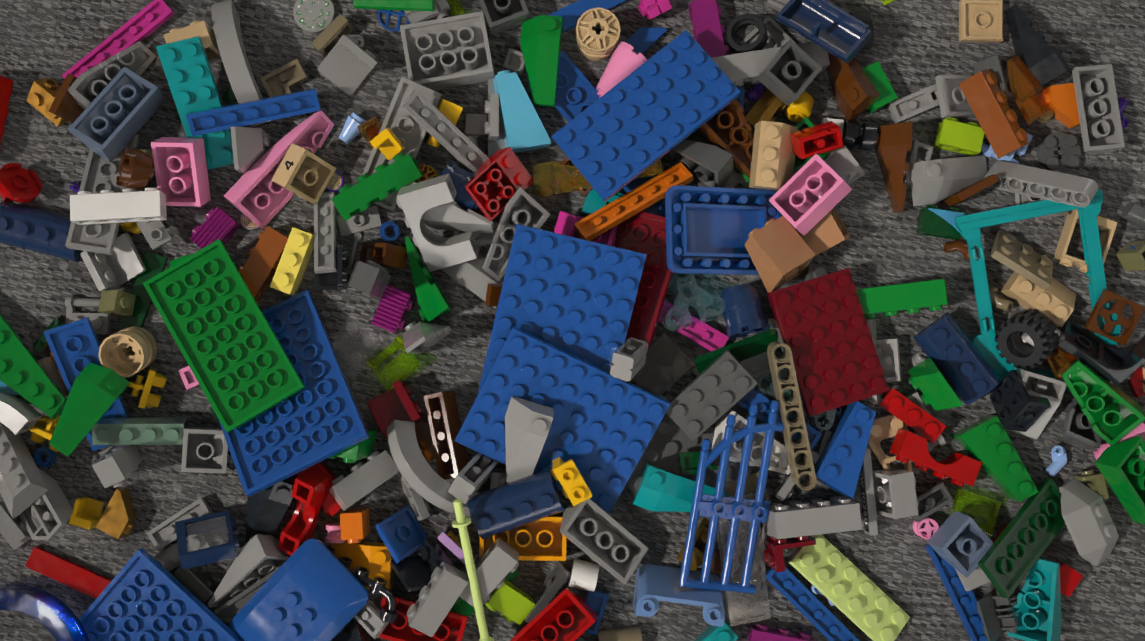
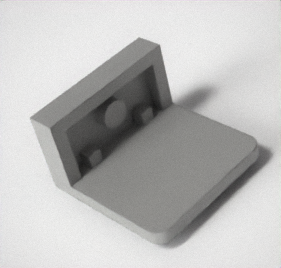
M343 34L318 66V71L347 95H352L378 62L374 60L376 56L367 49L363 51L357 46L359 42L350 35L346 37Z

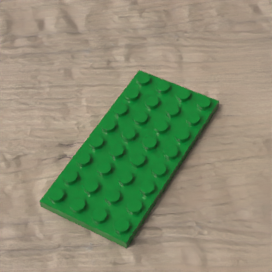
M220 239L143 283L226 433L232 432L306 388Z

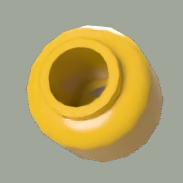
M804 90L796 101L788 106L786 105L784 113L788 119L799 123L805 117L809 118L814 104L813 97Z

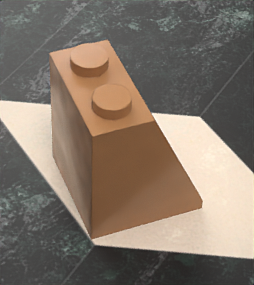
M835 207L805 236L795 229L815 253V256L851 237Z
M784 216L776 220L772 218L765 223L763 228L759 229L757 227L748 234L749 238L745 243V247L768 293L777 290L802 274L815 256V253Z

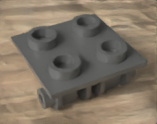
M993 588L976 601L977 611L981 615L983 631L988 641H995L1007 630L1009 633L1017 632L1018 624L1016 617L1013 616L1015 613L1014 611H1007L1013 608L1010 605V598H1002L996 588Z

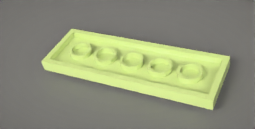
M822 534L810 535L816 539V544L799 547L789 563L873 641H894L910 616Z

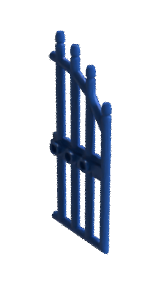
M772 400L768 423L756 424L758 405L751 404L746 427L734 432L735 415L729 414L726 421L727 426L725 427L724 439L710 453V440L703 439L679 587L743 593L756 592V585L750 584L759 524L760 522L766 523L770 510V502L764 501L775 431L783 430V423L777 422L779 401ZM766 432L755 499L744 498L754 433ZM744 438L735 497L723 496L731 445ZM721 454L714 495L703 494L707 467ZM699 516L711 517L700 580L689 579ZM719 518L731 519L721 582L709 581ZM740 520L751 521L741 583H730Z

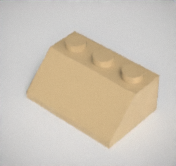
M760 121L755 124L749 188L778 191L793 177L795 154L792 148L790 133L798 131L797 127L770 121Z
M1014 271L1000 291L1028 312L1032 310L1035 311L1036 315L1039 312L1044 314L1043 318H1049L1051 320L1049 323L1055 325L1056 328L1064 325L1075 307L1076 293L1053 277L1051 286L1045 291Z

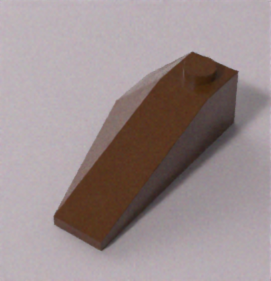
M735 99L697 130L712 145L729 151L733 155V164L750 179L754 136L751 132L750 124L747 123L741 105Z

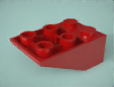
M507 147L499 149L487 159L464 188L488 220L491 221L505 209L506 204L519 187L525 190L534 182V179L512 149Z

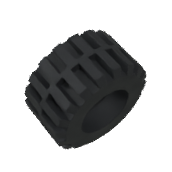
M1025 310L1014 314L1003 322L1000 328L997 329V336L995 337V342L998 343L996 349L1001 351L999 354L1001 358L1005 357L1007 359L1005 362L1008 364L1013 363L1016 368L1020 366L1023 369L1035 368L1042 364L1056 351L1055 348L1059 343L1056 341L1059 338L1058 333L1054 332L1056 327L1055 325L1051 326L1049 323L1051 320L1043 318L1044 314L1040 312L1036 315L1035 311L1030 310L1026 312ZM1019 331L1031 337L1034 348L1022 342Z

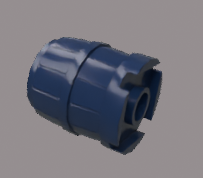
M450 160V166L447 165L440 176L450 174L457 192L454 199L457 202L456 204L464 211L470 209L477 213L478 205L464 188L475 173L460 167L458 163Z
M753 283L740 284L721 291L722 316H724L727 325L726 332L729 339L748 336L747 334L754 332L757 334L769 329L768 319H765L763 301H761L757 287H754Z

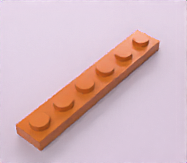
M680 162L574 224L575 230L583 239L591 241L663 199L670 187L676 185L685 186L692 182L693 175Z

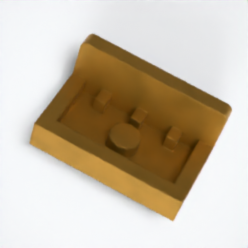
M50 78L36 80L32 84L26 101L57 127L62 126L66 120L49 112L60 86Z
M767 89L761 99L757 101L746 115L745 119L753 128L760 121L774 122L776 119L773 116L777 110L781 112L786 104Z

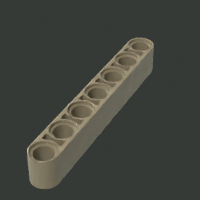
M774 341L767 348V356L776 401H779L778 412L780 422L783 423L782 432L791 478L799 488L807 491L814 488L816 475L792 351L787 344ZM781 346L783 354L780 357H776L775 350ZM786 368L787 375L781 379L779 372L781 369ZM790 389L791 397L784 400V392ZM795 411V418L788 421V413ZM795 432H799V439L792 441V435ZM803 453V460L796 462V456ZM807 474V480L804 483H800L801 476Z

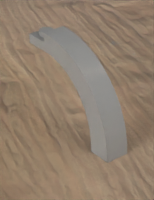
M233 0L213 4L211 14L214 33L221 59L237 102L243 103L263 99L246 55L241 35L240 17ZM266 122L251 124L250 126H251V127H254V126H257V125H260V124H263V123H266Z
M0 392V422L15 435L29 431L42 415L25 401L13 395Z
M394 420L387 427V438L392 457L400 473L408 484L428 502L455 514L453 501L457 498L448 492L452 484L441 478L425 460L417 442L415 422ZM468 502L466 504L462 503L465 516H471Z

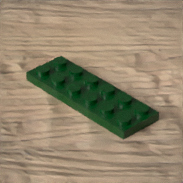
M1052 478L1043 479L1037 487L1038 493L1029 497L978 562V565L1002 598H1009L1065 524L1061 511V494Z

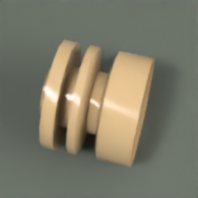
M598 7L587 10L578 19L576 26L578 50L584 57L594 61L606 60L612 56L619 43L620 24L617 17L604 8ZM596 29H600L599 35L596 34Z
M133 326L126 327L104 339L100 345L98 356L103 367L112 369L123 378L133 376L152 364L157 356L158 348L156 340L150 332L144 328Z

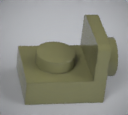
M1085 469L1080 471V475L1074 476L1078 481H1088L1086 486L1102 496L1103 500L1109 499L1105 478L1102 473L1095 472L1094 469Z

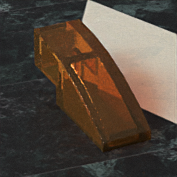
M1016 55L1007 61L1010 88L1021 114L1027 123L1030 124L1049 111V109L1037 95L1043 87L1020 57Z

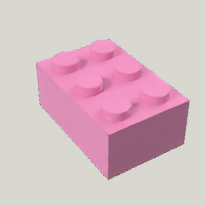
M161 137L151 142L157 188L166 195V206L201 207L209 202L211 195L203 138Z
M815 154L769 201L795 229L805 236L852 189L828 164Z

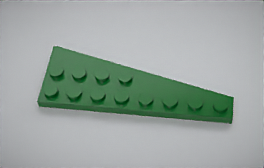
M0 314V380L50 418L56 419L64 408L67 400L66 396L45 373V369L38 364L31 351H28L18 334Z

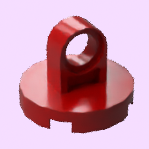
M19 163L3 165L0 169V196L4 201L29 203L34 201L42 188L39 176L32 169L28 171L22 168V164Z

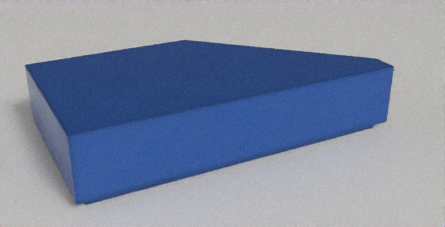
M640 27L625 42L634 47L632 51L637 54L640 52L643 55L667 32V29Z

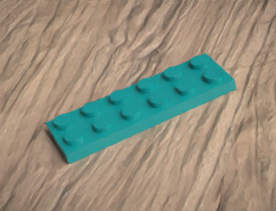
M197 36L156 46L186 137L203 138L207 170L234 164L231 129L192 136L186 117L188 113L223 107L201 37Z

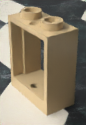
M1078 209L1068 212L1053 259L1059 260V264L1063 266L1079 267V271L1086 273L1088 271L1084 260L1066 254L1075 224H1080ZM1097 216L1098 229L1101 231L1099 236L1104 265L1118 222Z

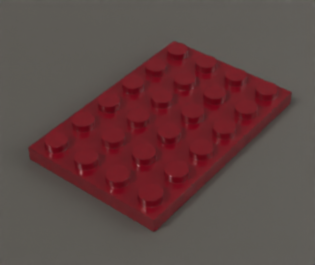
M640 211L617 225L615 247L646 254L625 340L632 337L647 342L648 347H650L673 272L667 266L666 218Z
M849 268L767 293L783 343L787 344L792 351L799 392L807 417L889 391Z

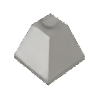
M234 126L230 127L234 168L244 175L267 152V147L270 146L269 135L265 134V131L261 128Z

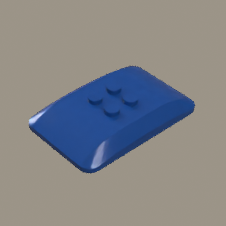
M680 185L670 187L665 195L666 251L669 270L678 274L759 275L745 247V243L749 238L748 234L757 227L761 229L770 219L775 218L776 220L781 217V213L769 201L776 191Z
M315 538L308 539L237 613L230 622V629L241 641H332L367 604L369 593L320 540Z

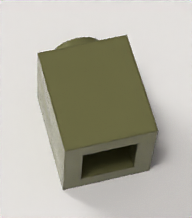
M1145 241L1128 242L1116 253L1125 271L1145 270Z
M121 290L102 291L98 312L115 317L132 316L136 295Z

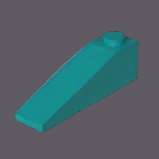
M646 464L633 504L655 512H691L696 481ZM704 484L703 494L714 495L715 488ZM724 491L723 496H727L728 492Z
M1039 558L1030 569L1025 579L1026 582L1017 596V601L1011 609L1015 613L1013 616L1016 617L1018 624L1017 632L1009 633L1007 630V636L1024 641H1060L1062 614L1059 563Z

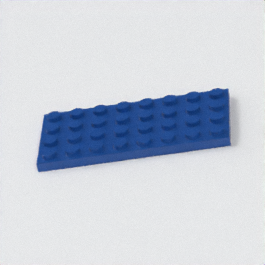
M685 30L551 137L601 199L606 202L741 95V91L688 31Z

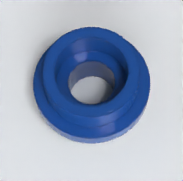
M387 221L381 225L379 234L384 241L394 242L400 237L401 229L397 223ZM389 227L394 230L391 236L386 234V229Z
M49 446L40 447L34 454L35 463L44 468L52 466L57 459V453L49 449ZM44 453H48L49 459L47 461L43 458Z

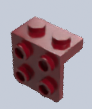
M401 380L393 383V388L373 398L367 404L385 438H387V427L394 420L415 422L416 424L424 419L421 415L423 413L422 407L418 401L414 402L411 396L413 394L411 387L408 383H404Z
M770 536V539H764V562L774 571L784 572L783 549L815 545L816 539L811 536L776 539Z

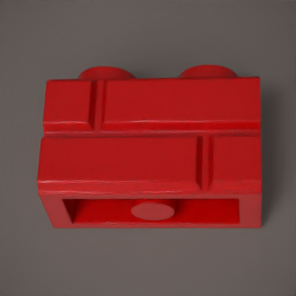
M832 121L803 129L801 132L790 133L793 152L800 159L843 147L840 126Z

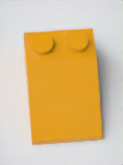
M348 541L344 543H331V547L335 549L334 556L339 559L341 556L350 558L352 560L351 567L357 569L358 566L367 568L370 571L369 578L373 580L375 577L384 578L387 581L385 587L391 590L394 582V570L390 562L394 559L384 543L360 542L350 544Z

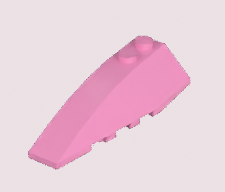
M322 110L311 115L259 158L229 189L224 197L259 228L263 229L294 194L271 181L289 147L293 143L315 154L317 149L322 147L332 130L333 122Z

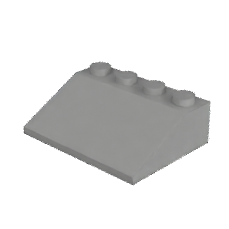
M483 11L400 25L408 79L434 91L494 79L495 74Z

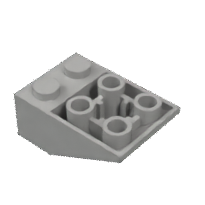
M1016 368L1015 370H1017L1029 396L1048 398L1051 405L1026 432L1007 431L1038 439L1060 405L1067 384L1056 378Z

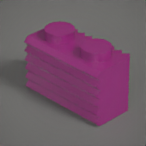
M219 207L213 208L206 214L205 222L193 229V236L190 240L201 249L218 239L225 245L241 227V224Z
M388 284L371 324L398 334L399 330L403 331L407 321L404 319L406 312H410L415 303V300L412 299L414 295Z

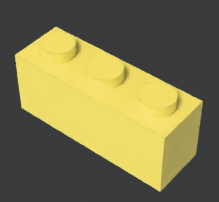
M292 227L270 285L271 288L293 296L297 294L314 249L313 234Z

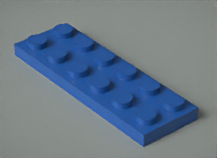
M89 317L44 331L68 393L71 391L75 378L89 363L102 366L98 356L100 343ZM121 396L102 418H130ZM92 430L87 434L93 451L110 446L92 445Z

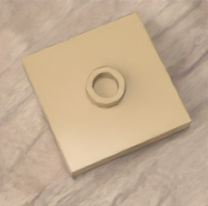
M1003 0L959 1V42L1001 43L1003 41Z

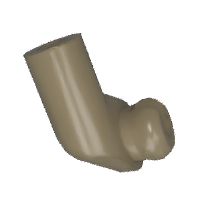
M989 285L992 306L1005 311H1011L1013 302L999 298L996 295L999 291L997 287Z

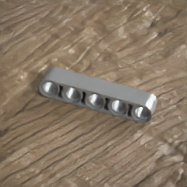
M1005 161L994 162L984 177L996 174L999 181L989 186L994 189L1077 207H1087L1098 191V184L1089 178Z

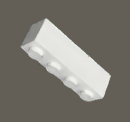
M145 188V191L138 192L135 189H123L119 193H114L113 190H101L100 194L79 191L78 195H70V221L78 225L167 220L166 195L158 190V188Z

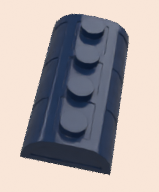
M790 0L775 16L776 21L794 30L845 63H849L860 52L872 31L868 28L869 25L827 0Z
M8 201L0 203V243L74 262L80 261L82 250L69 249L65 246L71 225L70 217Z
M949 312L913 336L928 358L930 357L964 404L967 405L977 401L1001 382L999 376Z
M544 470L474 495L468 501L471 518L482 539L566 510L550 470Z

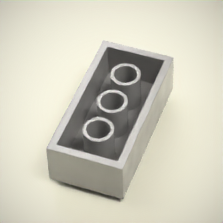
M843 496L830 497V500L814 498L810 499V503H802V501H790L789 505L770 503L769 516L766 523H763L764 534L776 539L862 530L859 503L851 501V498H843Z

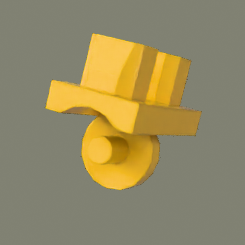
M150 368L145 385L142 384L144 376L137 375L135 382L129 381L130 384L128 385L133 388L132 396L138 397L139 391L143 390L138 405L139 408L145 409V406H159L161 396L150 393L151 386L164 388L167 380L166 376L156 373L155 369Z
M60 415L56 419L41 416L30 429L32 431L31 440L37 443H42L46 439L51 440ZM49 444V449L55 452H59L57 449H55L53 446Z

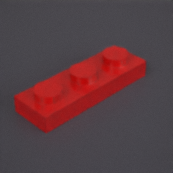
M893 388L889 390L879 403L880 406L932 443L937 440L946 428V425Z

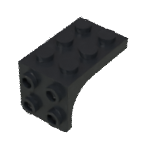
M1069 318L1061 328L1058 344L1061 349L1068 354H1072L1083 364L1097 371L1104 379L1110 380L1117 386L1124 380L1128 381L1139 367L1145 366V336L1131 346L1113 347L1104 343Z

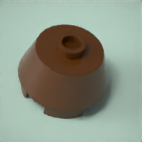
M126 147L120 159V177H116V185L123 186L124 189L145 188L148 180H152L154 175V168L152 167L153 158L136 147L134 149Z

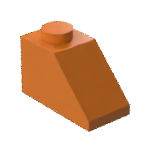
M1074 83L1052 85L1043 90L1041 103L1045 105V108L1053 111L1054 118L1069 129L1080 125Z

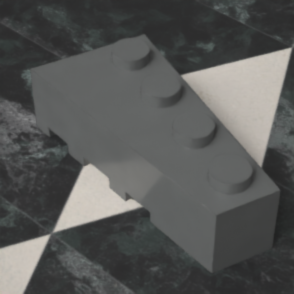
M366 260L365 263L357 261L354 264L346 286L382 299L387 285H391L394 277L389 275V270L370 260Z

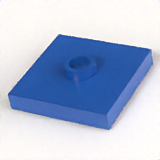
M409 505L374 526L396 563L424 545L425 539L428 538Z

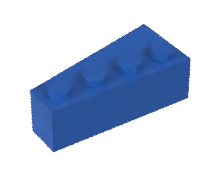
M859 401L848 405L818 461L814 465L816 480L846 498L854 497L876 415L874 410Z

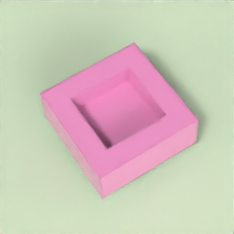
M189 366L178 370L186 390L199 386Z

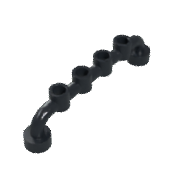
M326 546V547L330 550V552L334 555L335 549H333L332 547ZM341 556L338 560L362 585L370 588L373 594L382 595L386 598L388 605L382 607L379 617L386 622L394 623L399 611L396 609L397 603L394 594L385 587L387 581L382 577H375L374 580L369 578L370 571L367 568L358 566L357 569L351 567L352 560L346 556Z

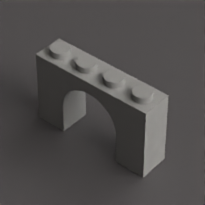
M450 174L402 187L396 197L398 207L405 214L406 226L411 228L413 233V242L420 249L422 263L427 266L429 272L477 259L480 250L472 231L453 237H440L433 234L424 223L423 214L428 209L454 201L457 192Z

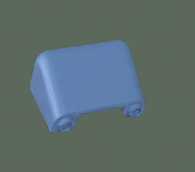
M644 564L638 568L633 597L635 616L651 617L657 613L659 602L667 601L703 606L702 614L705 622L712 626L724 627L725 611L722 591L679 587L681 568ZM690 570L689 579L700 580L702 571ZM715 573L710 574L709 581L721 582L719 576Z

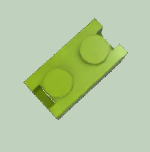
M949 117L943 119L942 123H938L933 147L975 156L981 152L985 133L977 123L967 122L965 124L958 122L956 118Z
M506 579L499 589L495 588L491 592V597L485 603L493 612L498 610L502 613V617L510 623L514 621L518 625H521L536 605L531 596Z

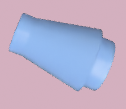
M355 112L351 116L348 115L339 138L345 143L350 144L366 128L365 124L367 121Z

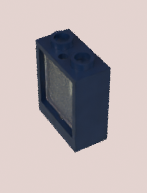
M229 510L175 522L178 553L182 569L237 557L236 548H239L240 544L238 535L233 534V531L237 530L235 517H230Z

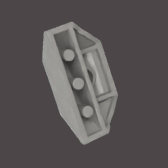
M39 469L49 490L19 516L32 540H52L66 525L74 510L57 481Z
M1070 479L1059 487L1062 516L1079 555L1090 562L1091 565L1098 566L1110 556L1119 535L1102 496L1077 479Z

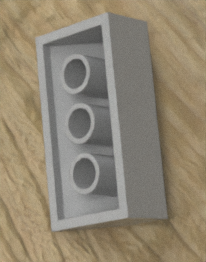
M1112 64L1072 68L1084 152L1089 155L1104 154L1124 148L1125 144Z
M0 422V494L11 517L16 518L49 489L20 434L15 435Z
M590 499L575 506L570 503L563 513L560 532L622 584H626L649 548Z

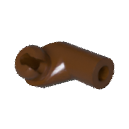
M956 240L943 243L945 253L959 251L963 253L964 259L970 260L967 242Z

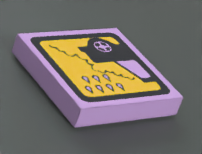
M446 527L437 537L438 540L465 564L460 538L450 528ZM472 550L475 562L478 557V554Z

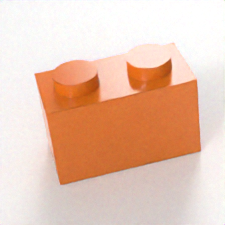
M369 508L347 509L340 513L341 540H348L350 544L360 543L361 540L371 533Z

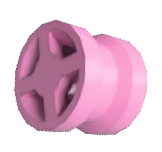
M929 517L919 522L915 520L913 522V531L916 535L926 540H929L939 529L938 523Z
M330 523L325 525L327 530L326 543L347 542V540H341L340 524Z

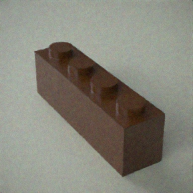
M454 390L425 395L424 402L439 476L444 480L456 478L457 474L468 464L465 446L455 441L461 428Z

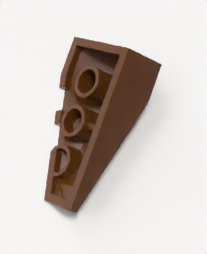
M828 52L830 65L825 69L837 106L847 120L854 121L881 95L854 58L849 63H845Z
M913 122L880 126L877 128L874 144L891 206L896 214L904 211L907 184L906 181H903V177L909 171L906 154L907 151H911Z

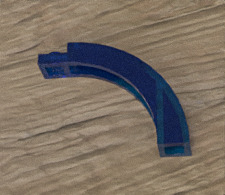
M13 584L0 587V610L18 611L33 617L52 634L56 641H90L77 616L56 596L29 585Z

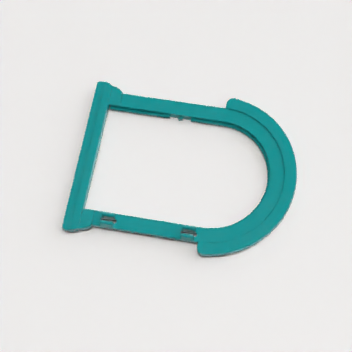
M1098 189L1087 207L1040 200L955 217L956 227L960 231L961 236L967 240L981 334L972 337L971 342L1001 381L1011 370H1015L1016 367H1014L1013 363L1008 364L1005 362L1007 359L1005 357L1001 358L999 355L1001 351L996 349L998 343L995 342V337L997 335L980 228L1078 209L1084 259L1088 271L1086 276L1089 278L1088 288L1091 309L1093 310L1103 289L1107 290L1097 216L1101 211V204L1104 199L1101 189ZM974 246H976V248H977L978 259H977V256H976V249L974 248ZM1109 301L1106 302L1102 307L1108 310ZM1111 314L1110 320L1116 321L1117 314ZM1097 315V323L1102 330L1105 321L1103 317ZM985 317H987L989 329L987 328L986 319H984ZM1121 325L1114 326L1110 335H1120ZM1092 331L1090 332L1104 343L1116 347L1117 342ZM1074 357L1069 362L1051 369L1028 368L1025 370L1064 381L1061 374L1079 359ZM1067 385L1064 393L1070 391Z

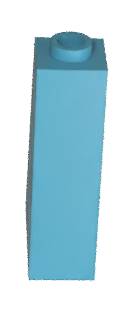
M509 70L498 72L493 79L495 94H499V115L506 148L510 147L514 153L548 148L551 144L550 138L517 73H510Z

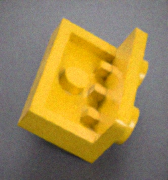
M561 457L553 460L551 473L554 479L560 482L565 498H569L573 506L592 497V492L572 459L563 462Z

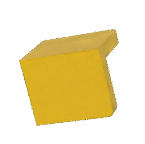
M389 127L370 141L372 146L378 148L387 160H391L405 148Z
M88 497L77 498L69 524L85 529L96 528L102 514L104 502Z

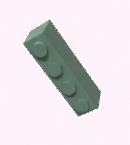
M188 417L101 418L92 429V445H183L184 428L188 426Z

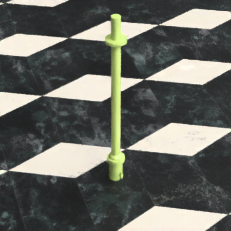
M455 499L453 505L456 519L451 524L452 527L459 530L480 633L478 641H495L488 633L467 529L472 520L470 517H465L462 499Z

